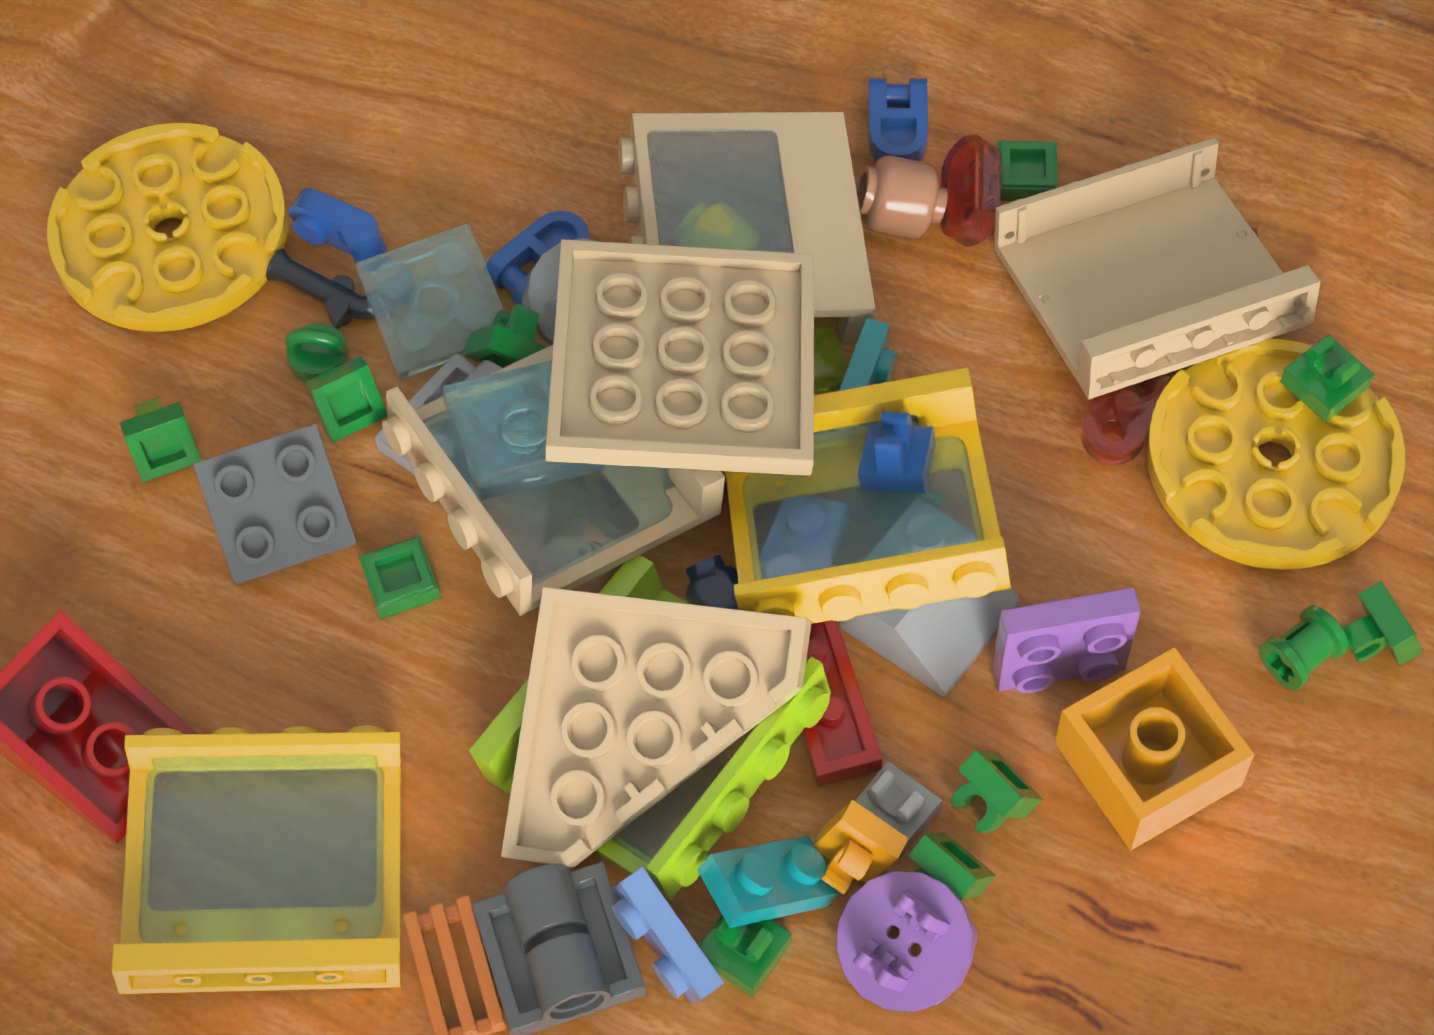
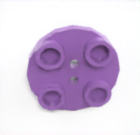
M893 871L869 880L850 897L838 922L836 950L845 977L863 998L886 1010L919 1012L942 1003L962 985L973 962L978 932L975 924L970 919L967 907L948 885L925 873ZM893 926H897L900 931L896 939L891 938L889 934ZM918 943L921 946V953L915 957L911 952V947Z

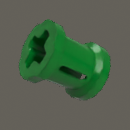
M1308 606L1300 613L1299 623L1279 638L1270 637L1259 647L1260 657L1265 667L1287 689L1297 691L1309 680L1308 674L1328 658L1337 659L1348 652L1349 641L1344 629L1328 611L1319 606Z

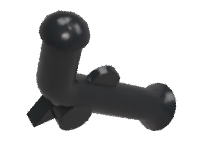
M280 249L274 254L266 270L268 281H282L325 303L328 317L333 326L338 330L341 326L349 324L352 318L361 320L374 319L410 301L414 303L418 297L416 283L407 276H400L398 281L368 296H361L354 292L355 285L349 276L339 275L330 280L292 260L285 249Z

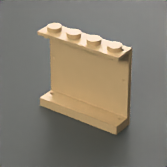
M1215 138L1181 147L1140 162L1127 164L1115 170L1080 181H1074L1067 185L996 207L994 250L1088 400L1312 325L1314 322L1321 281L1309 265L1285 273L1277 265L1215 179L1219 143Z

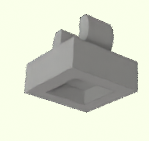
M889 761L855 800L862 807L908 837L899 859H901L940 812L942 799Z

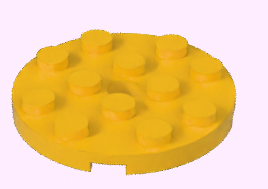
M167 123L143 127L120 135L92 151L81 161L83 169L71 181L66 189L60 187L57 191L47 221V243L51 260L62 284L71 297L85 310L103 321L119 327L146 332L177 331L192 328L226 316L249 300L267 281L266 270L268 264L277 251L285 248L289 229L288 210L283 190L273 167L267 159L247 141L242 145L232 139L219 135L218 129L215 127L193 123ZM167 218L181 219L183 222L179 228L172 232V238H168L165 233L154 231L156 225Z
M1270 338L1196 363L1185 371L1180 369L1166 385L1157 400L1149 427L1146 449L1148 471L1156 495L1170 517L1186 534L1207 549L1227 559L1249 566L1277 570L1302 569L1329 563L1344 557L1369 540L1388 517L1399 493L1405 470V445L1398 419L1385 397L1379 399L1368 388L1330 420L1324 422L1280 382L1284 368L1310 349L1312 345ZM1266 442H1276L1288 449L1291 458L1279 462L1277 466H1271L1272 461L1266 459L1260 453L1258 447Z

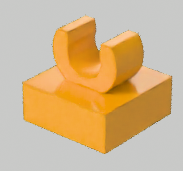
M851 800L822 827L812 846L831 859L821 879L842 894H845L854 878L867 883L869 880L878 877L899 858L908 837L854 800Z

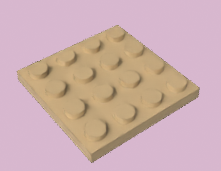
M561 239L546 438V461L811 476L814 458V254Z

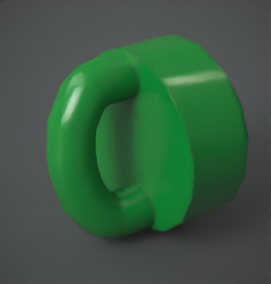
M324 323L309 324L289 332L286 336V357L293 375L302 383L349 362L347 343L342 333L334 326Z

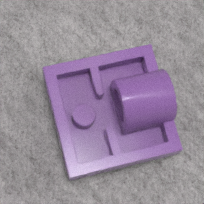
M1134 587L1065 600H1050L1042 604L1001 610L992 664L997 691L1016 689L1021 693H1034L1050 687L1056 681L1081 677L1083 681L1095 682L1110 678L1119 670H1124L1141 612Z

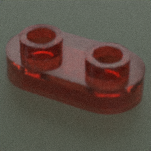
M976 134L967 135L953 145L945 157L941 170V187L947 189L948 197L940 227L946 236L966 247L979 244L995 232L996 207L1000 206V152L996 146Z
M1170 372L1130 385L1142 387L1146 391L1144 393L1136 394L1128 390L1127 387L1093 399L1085 415L1081 435L1083 446L1091 457L1105 464L1119 465L1127 463L1139 455L1148 437L1152 414L1157 400L1170 381ZM1113 433L1120 436L1123 440L1111 441L1103 436Z

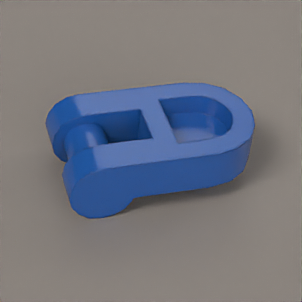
M869 78L868 113L869 149L871 156L876 162L883 156H896L921 161L926 154L928 143L927 78H909V84H887L886 78ZM887 107H909V108H887Z
M303 188L288 208L289 216L293 220L292 229L300 238L315 246H321L323 243H326L352 255L357 268L364 273H377L387 266L390 259L389 251L380 236V229L374 216L311 188Z
M555 211L547 213L497 251L486 263L483 275L495 287L499 289L506 287L512 292V301L516 305L520 304L523 306L522 297L526 290L528 275L521 268L530 260L537 263L542 254L559 244L561 239H590L588 226L581 217L572 212Z

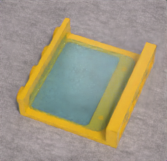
M968 367L814 395V458L811 476L725 471L738 584H734V594L739 610L808 618L812 622L811 624L830 620L845 621L858 615L898 608L912 609L926 603L960 597H980L990 592L1011 589L1003 537L1000 535L977 423ZM883 411L909 412L914 426H933L935 448L925 493L861 490L858 470L869 423L882 424L881 415Z
M364 725L351 728L343 733H319L316 729L310 727L294 726L285 728L280 733L251 734L250 731L238 727H225L213 731L212 734H183L175 729L155 728L146 731L143 735H125V752L130 767L121 940L120 944H113L112 974L119 994L400 987V732H386V730L377 726Z

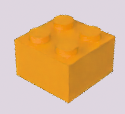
M1175 647L1062 710L1055 739L1057 748L1130 851L1240 788L1255 755Z

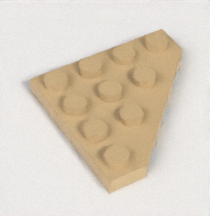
M543 587L501 857L544 864H563L572 868L577 866L802 690L812 622L808 618Z

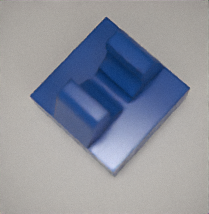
M883 411L881 415L882 424L869 423L858 470L861 490L925 493L935 448L933 426H914L909 412Z

